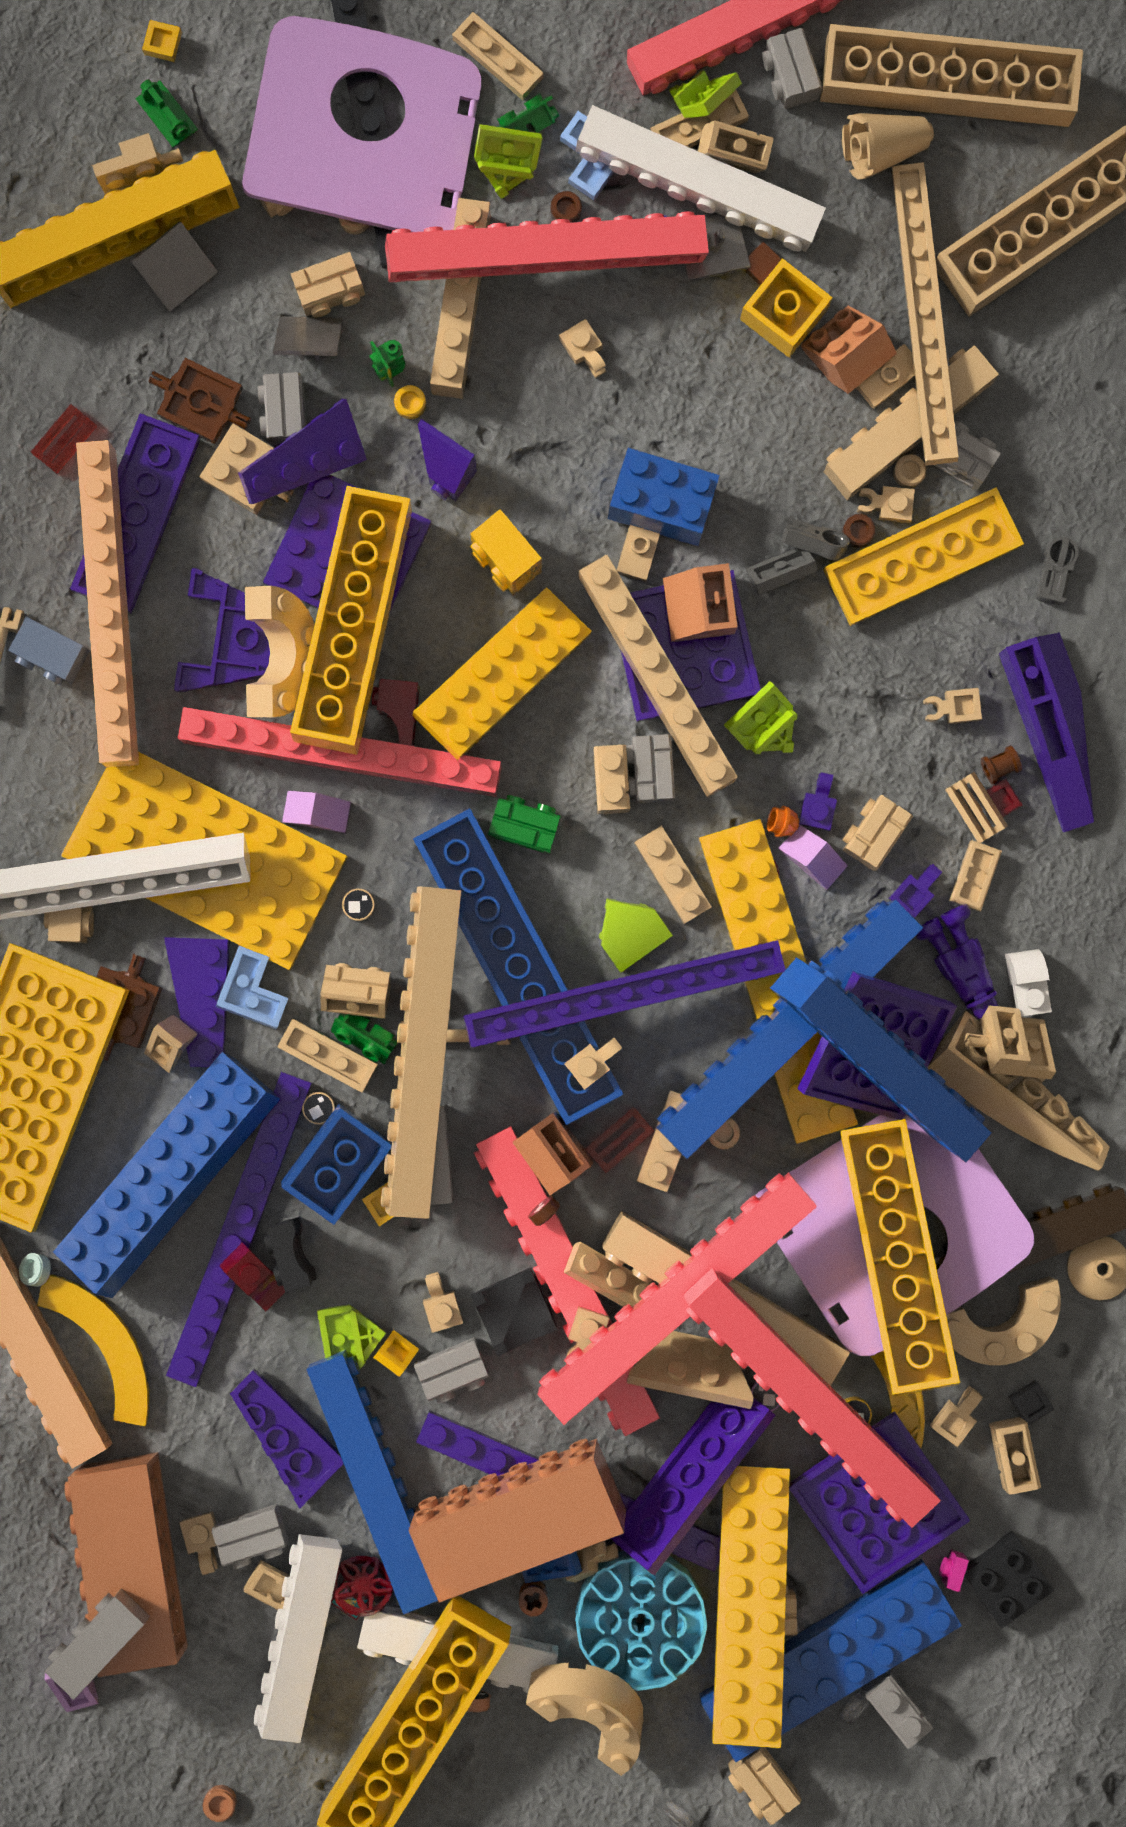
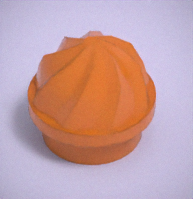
M782 806L781 808L773 807L767 819V830L779 838L792 836L799 827L797 813L787 806Z

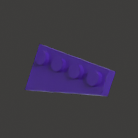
M342 398L328 411L318 415L307 426L285 439L286 441L273 450H269L238 473L249 504H255L367 460L347 399Z
M164 937L180 1019L197 1033L195 1039L186 1047L190 1067H210L222 1052L225 1053L227 1011L215 1006L229 971L230 940Z
M254 1368L230 1395L250 1428L256 1433L262 1443V1448L267 1456L271 1458L279 1471V1476L284 1484L288 1486L294 1496V1501L300 1509L344 1463L339 1451Z

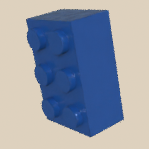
M628 448L609 506L608 519L699 546L720 475Z
M338 1104L282 1179L281 1188L335 1225L390 1151L392 1143L341 1104Z

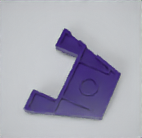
M192 568L188 597L190 599L220 602L211 666L178 662L174 691L181 693L261 678L269 665V642L262 628L255 622L245 620V593L205 574L197 568Z

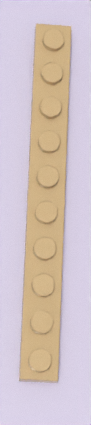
M924 162L892 166L925 466L958 462L959 456Z

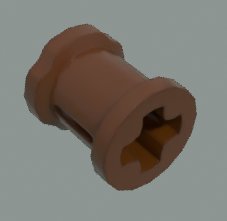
M1011 745L1007 746L1002 753L990 758L986 756L981 758L982 769L991 784L997 783L998 778L1011 772L1019 773L1022 771L1020 758Z
M542 1581L524 1582L519 1591V1607L521 1611L531 1617L542 1614L548 1605L546 1585ZM535 1592L539 1593V1600L535 1599L532 1603L528 1602V1595L532 1596Z

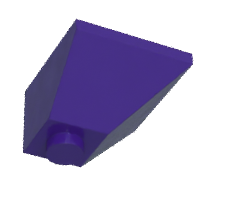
M421 419L418 423L428 479L432 486L431 491L443 500H447L449 497L456 502L477 472L475 455Z

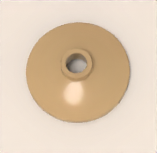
M1106 1236L1072 1249L1067 1261V1273L1073 1287L1083 1296L1094 1300H1107L1119 1295L1126 1288L1125 1247L1117 1240ZM1101 1263L1107 1265V1272L1103 1275H1100L1097 1271V1267Z

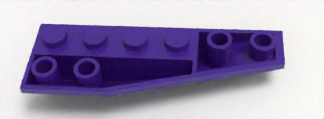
M1060 632L1034 637L1008 646L999 653L1062 832L1065 833L1094 822L1082 695Z

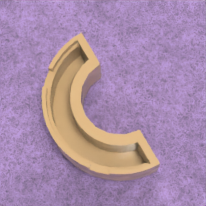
M276 586L245 587V620L255 622L263 629L270 648L269 665L264 675L257 682L246 685L247 717L284 716L296 709L315 623L306 606L290 591Z
M1049 1276L1019 1285L1020 1300L1017 1310L1008 1321L999 1326L982 1327L970 1321L962 1307L949 1313L946 1317L953 1350L971 1361L986 1365H1007L1031 1356L1045 1344L1057 1324L1061 1306L1058 1280Z
M558 1663L544 1666L531 1672L526 1705L549 1722L561 1718H576L595 1725L601 1731L598 1759L620 1776L632 1768L640 1752L643 1705L635 1690L626 1681L605 1669L586 1664L585 1669L569 1668V1663Z

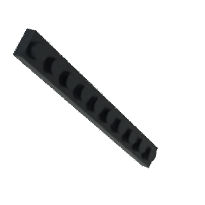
M331 0L336 23L368 29L363 0ZM364 71L346 76L357 139L362 141H379L388 138L389 134L377 73ZM374 226L381 266L386 268L385 241L387 234H391L393 230Z

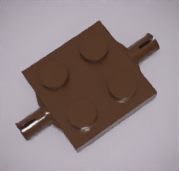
M184 358L178 372L171 379L156 371L152 372L151 375L153 377L150 376L149 384L165 390L164 400L157 412L160 418L197 434L216 444L223 428L229 422L244 430L248 428L247 424H250L251 417L235 411L236 402L243 390L241 384L187 358Z
M133 954L127 972L114 971L100 966L97 974L98 978L129 990L103 1060L109 1061L114 1043H125L141 1048L162 991L161 987L150 984L140 977L146 958Z

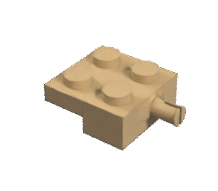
M147 133L120 142L121 156L94 164L92 167L106 195L113 190L122 191L129 188L140 178L154 177L161 174L166 167L184 161L179 148L164 154L158 153L150 134Z
M232 424L199 477L205 483L227 495L230 500L257 515L267 499L255 504H249L238 473L274 448L237 425ZM288 490L277 496L288 502L290 500L289 496L293 495L294 490Z
M989 1005L980 1020L983 1035L970 1033L965 1035L964 1043L966 1047H980L985 1050L990 1073L1052 1079L1056 1073L1045 1020L1021 1017L1020 1009Z

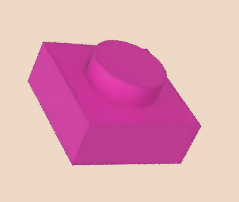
M952 1549L949 1557H944L942 1560L939 1576L942 1577L941 1581L946 1588L959 1592L969 1560L963 1553Z

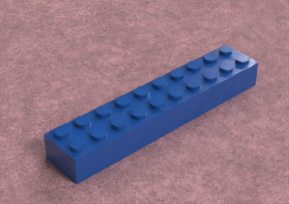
M470 808L413 838L438 887L461 890L458 924L502 1006L568 991ZM585 1021L519 1037L566 1125L623 1095L611 1070L584 1090L564 1064L589 1044L596 1051L599 1050Z
M883 900L881 903H876L865 914L868 920L863 925L861 923L854 925L844 934L842 939L845 943L840 948L838 946L830 948L819 959L822 963L820 967L824 971L828 970L842 982L841 987L845 989L853 971L874 977L923 929L897 900L887 903ZM781 998L773 1004L776 1010L770 1016L762 1015L752 1024L750 1029L753 1033L746 1040L738 1038L726 1050L730 1055L723 1062L716 1060L706 1069L703 1074L707 1078L699 1086L695 1083L691 1084L680 1095L683 1101L676 1108L670 1105L657 1118L660 1124L656 1128L686 1159L817 1033L813 1027Z

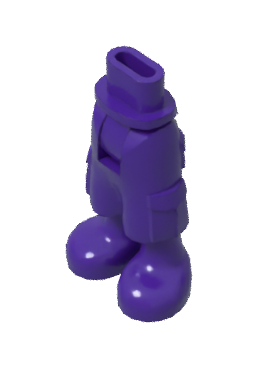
M964 904L940 915L957 945L956 948L950 947L938 918H933L921 925L923 929L916 935V938L928 940L938 952L934 959L943 977L950 981L958 996L965 1003L966 1008H971L978 1020L982 1018L989 1005H999L994 997L997 993L993 990V982L985 964V953L978 939L969 938L967 935L965 921L969 918L971 910L967 904Z

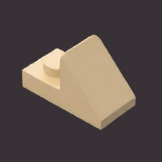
M171 1015L153 1028L144 1054L170 1073L177 1065L182 1052L195 1039L197 1033L179 1018Z

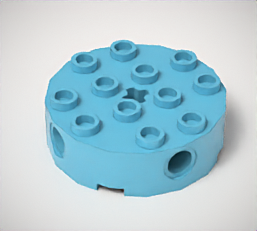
M619 1551L617 1559L600 1562L598 1564V1571L594 1575L587 1577L581 1585L575 1609L580 1649L592 1666L605 1669L619 1676L634 1690L641 1691L665 1687L675 1681L679 1675L686 1672L702 1652L707 1631L702 1593L689 1570L671 1556L667 1558L654 1576L628 1553ZM638 1614H645L643 1623H637L636 1618Z

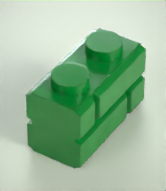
M507 795L506 800L499 798L488 836L550 855L561 819L560 815L555 814L556 809L543 804H538L537 808L525 806V799L512 795Z

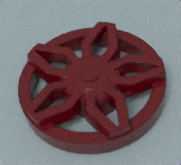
M354 1556L340 1563L332 1595L337 1605L345 1612L364 1617L374 1615L384 1609L390 1600L393 1587L384 1565L378 1558ZM355 1564H364L361 1568V1572L359 1571L358 1566H356ZM370 1566L374 1567L371 1574L366 1572ZM346 1568L353 1571L354 1575H350ZM378 1571L383 1575L384 1579L376 1578ZM342 1574L347 1582L338 1588L337 1580L339 1575ZM376 1585H380L386 1588L377 1589L375 1587ZM345 1589H348V1590H349V1593H342V1594H340V1593L343 1592ZM386 1595L379 1604L373 1606L374 1596ZM356 1599L360 1608L348 1604L345 1600ZM367 1599L369 1600L368 1608L364 1603V1600Z

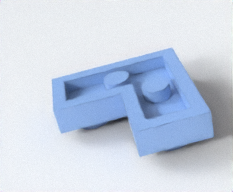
M577 111L560 136V141L574 151L587 116ZM582 159L569 177L568 184L595 201L614 172L610 170L608 165L597 161L593 163Z
M239 946L215 1007L277 1029L288 998L258 987L269 957Z

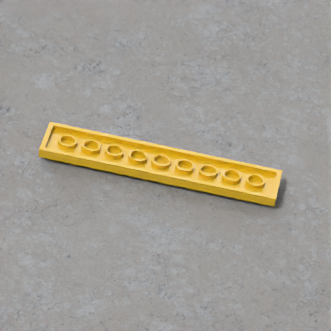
M761 819L700 837L701 848L734 950L778 940L785 969L788 968L796 957L806 963ZM782 973L744 982L756 1020L762 1015L770 1016L776 1010L773 1004L780 997L770 987ZM818 1032L774 1074L796 1144L858 1125L852 1107L807 1096L797 1089L822 1038Z

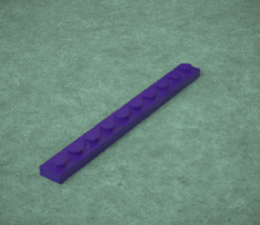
M776 940L464 1015L463 1018L470 1047L475 1048L780 974L786 969L779 942Z
M281 1072L273 1093L280 1100L262 1121L168 1368L167 1377L193 1387H197L236 1286V1283L225 1274L219 1265L242 1242L250 1249L312 1082L285 1072Z
M430 1410L416 1443L485 1473H496L497 1476L509 1472L508 1470L518 1463L527 1462L528 1465L539 1461V1457ZM620 1493L627 1512L636 1499ZM692 1525L672 1554L715 1572L719 1563L720 1536Z

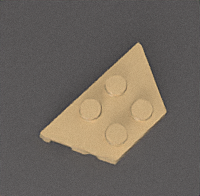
M677 1331L671 1332L642 1357L629 1371L627 1378L628 1384L751 1409L754 1399L739 1364L731 1356L733 1350L727 1344L721 1347L714 1339Z

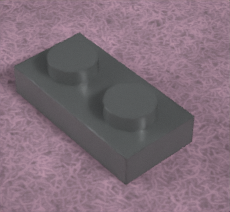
M800 548L792 549L746 568L748 579L759 595L773 591L779 586L802 579L818 571L816 562L810 552Z

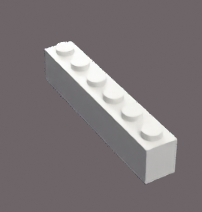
M299 1534L297 1545L293 1544L291 1546L289 1554V1564L292 1565L290 1577L286 1576L284 1578L282 1586V1597H285L283 1609H278L275 1619V1629H278L276 1641H271L268 1651V1661H271L269 1673H264L261 1683V1693L264 1694L262 1705H257L254 1715V1725L258 1726L261 1739L301 1742L342 1548L337 1539Z
M386 1605L380 1612L371 1616H364L357 1648L364 1650L363 1653L371 1657L380 1658L383 1655L396 1657L395 1660L401 1664L410 1665L439 1618L413 1611L403 1615L400 1608ZM510 1635L508 1647L487 1679L491 1680V1684L502 1688H508L510 1685L523 1687L522 1690L528 1693L531 1672L544 1666L556 1664L558 1646Z

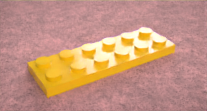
M996 487L824 567L823 571L849 625L852 626L1022 547L1024 543Z
M546 587L413 711L412 716L459 760L586 640L592 631Z

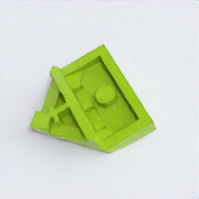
M702 70L689 83H682L680 86L675 85L669 89V92L684 118L702 117L710 115L742 82L737 72L709 81L705 70Z
M479 124L474 158L479 170L484 173L500 199H503L515 186L526 179L530 180L534 177L533 171L537 168L542 135L540 133Z
M769 681L724 726L746 750H752L755 754H761L763 751L792 753L794 749V742L792 741L793 726L798 714L793 711V705Z
M606 899V913L599 938L602 940L601 946L620 973L673 936L654 908L642 903L633 904L619 902L615 899Z
M350 1304L317 1310L325 1358L346 1350L348 1357L354 1356L359 1369H361L386 1332Z

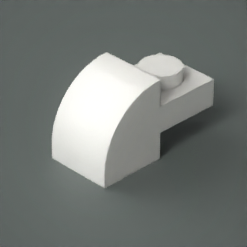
M1039 949L1005 954L1009 984L1013 986L1016 1008L1020 1009L1021 1017L1052 1012L1047 980L1050 979L1042 952Z

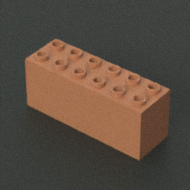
M587 1439L578 1440L571 1444L568 1450L560 1453L556 1450L547 1452L539 1457V1461L528 1465L527 1462L518 1463L508 1470L509 1472L499 1476L496 1473L489 1474L481 1478L476 1485L468 1488L466 1485H460L450 1490L447 1496L439 1499L436 1496H432L418 1504L408 1531L439 1603L624 1533L626 1508L597 1439L589 1442Z
M156 1452L81 1465L65 1482L66 1500L72 1503L73 1514L70 1515V1530L72 1535L76 1534L78 1547L75 1548V1563L77 1568L82 1569L83 1580L80 1581V1596L82 1601L87 1603L88 1614H85V1617L91 1621L99 1613L95 1609L96 1605L108 1593L114 1597L121 1588L150 1615L140 1630L97 1676L104 1677L175 1665L187 1649L188 1643L159 1454Z

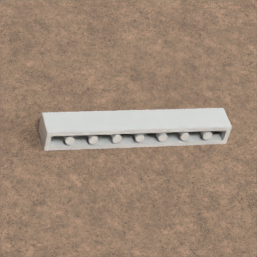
M592 105L577 141L575 151L579 152L583 159L593 163L597 161L602 162L619 175L629 174L636 177L646 187H659L668 191V195L676 200L684 201L686 199L697 204V208L703 212L711 214L716 212L723 215L729 223L736 226H748L754 229L757 235L766 239L773 237L780 240L785 247L793 251H807L826 207Z
M244 833L0 869V920L250 882V854Z

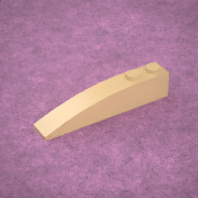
M965 1011L938 1045L928 1069L934 1070L946 1081L945 1084L954 1089L977 1109L1008 1129L1052 1152L1099 1171L1104 1165L1110 1148L1109 1145L1081 1116L1075 1118L1070 1113L1065 1099L1060 1094L1054 1096L1042 1084L1045 1079L990 1073L985 1050L980 1047L965 1046L964 1038L966 1033L983 1035L980 1021L968 1011Z

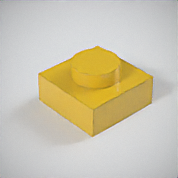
M150 20L142 47L144 55L175 62L182 35L181 28Z
M388 1182L362 1199L378 1226L395 1217L389 1216L385 1212V1207H381L382 1188L388 1187Z
M393 1330L373 1358L400 1377L419 1351V1348Z

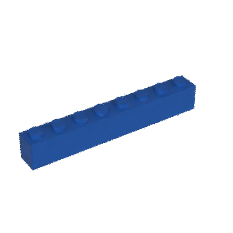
M343 1350L328 1358H323L309 1364L306 1370L403 1615L438 1601L408 1531L415 1509H409L404 1498L408 1496L406 1485L402 1477L396 1478L392 1468L396 1465L393 1452L390 1447H384L380 1437L384 1435L381 1422L377 1416L373 1418L368 1406L372 1404L371 1397L366 1386L360 1387L356 1375L360 1374V1370L355 1357H348L346 1350Z

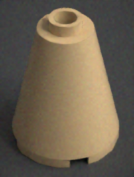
M852 114L847 117V119H850L849 124L843 125L842 129L843 155L845 161H852L854 169L849 170L857 180L867 179L928 149L934 138L933 126L925 117Z

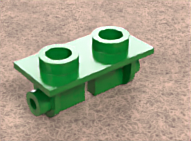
M148 79L141 84V95L135 98V100L172 148H175L198 130L161 80L156 83Z
M538 94L524 103L526 109L520 113L515 114L514 110H511L497 119L499 125L496 127L529 132L526 125L530 123L534 132L538 133L551 124L553 125L555 119L559 117V113L554 105L549 107L547 104L548 101L553 99L552 96L542 98L541 94Z
M389 340L376 347L374 342L371 341L370 345L373 353L369 357L373 363L372 367L381 382L386 379L392 388L394 387L392 378L403 372L406 367L402 346L396 340Z
M340 1013L338 1018H335L331 1028V1032L334 1033L335 1037L343 1044H352L362 1050V1054L369 1060L379 1061L385 1065L390 1053L398 1044L397 1040L394 1039L395 1035L377 1024L374 1025L369 1033L365 1031L370 1022L369 1019L364 1016Z

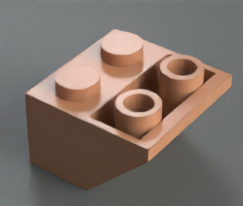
M850 306L837 312L834 318L822 328L813 332L810 338L801 344L803 351L827 379L848 394L897 354L884 325Z
M729 563L696 567L663 578L671 642L735 634L738 626Z
M557 1110L513 1141V1144L549 1195H552L573 1181L594 1163Z

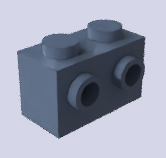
M28 617L23 621L8 650L17 656L14 662L31 671L34 666L44 670L43 677L58 685H61L63 680L71 685L73 684L90 652L83 645Z

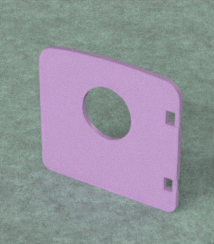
M289 16L281 19L274 25L269 38L242 180L244 193L254 199L393 231L405 228L410 229L411 232H424V229L429 227H442L443 230H453L458 198H461L481 90V75L478 68L469 59L460 55L375 30L298 16ZM364 71L374 72L388 78L399 89L405 103V118L399 129L388 138L379 141H362L348 135L336 123L330 106L331 94L335 86L350 74ZM459 100L470 102L468 116L457 114ZM443 191L454 193L451 208L441 206Z
M905 1114L903 1119H906L923 1206L938 1217L947 1235L948 1248L946 1257L937 1269L945 1312L948 1315L980 1294L1027 1258L1034 1245V1233L1029 1222L979 1149L965 1163L933 1140ZM879 1115L862 1127L897 1121V1119ZM840 1140L789 1172L813 1199L817 1207L791 1229L793 1234L785 1239L783 1237L780 1238L777 1244L842 1345L849 1352L857 1356H873L883 1351L842 1141ZM764 1188L759 1191L756 1197H761L768 1189ZM838 1303L849 1318V1320L839 1325L830 1311V1308Z

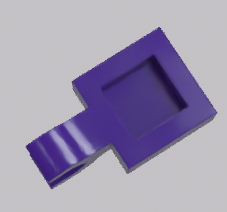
M819 773L815 794L805 793L799 818L800 825L826 831L831 830L837 799L828 797L833 775Z
M930 864L918 880L911 874L908 875L888 899L890 901L897 900L915 918L935 896L928 888L941 875L942 871L934 864Z

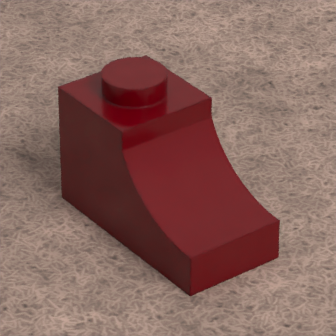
M380 679L379 687H373L372 706H377L378 714L387 716L396 725L399 744L414 746L417 720L412 714L418 707L419 683Z
M243 1242L219 1265L225 1274L265 1312L285 1293L284 1287L277 1285L274 1273Z

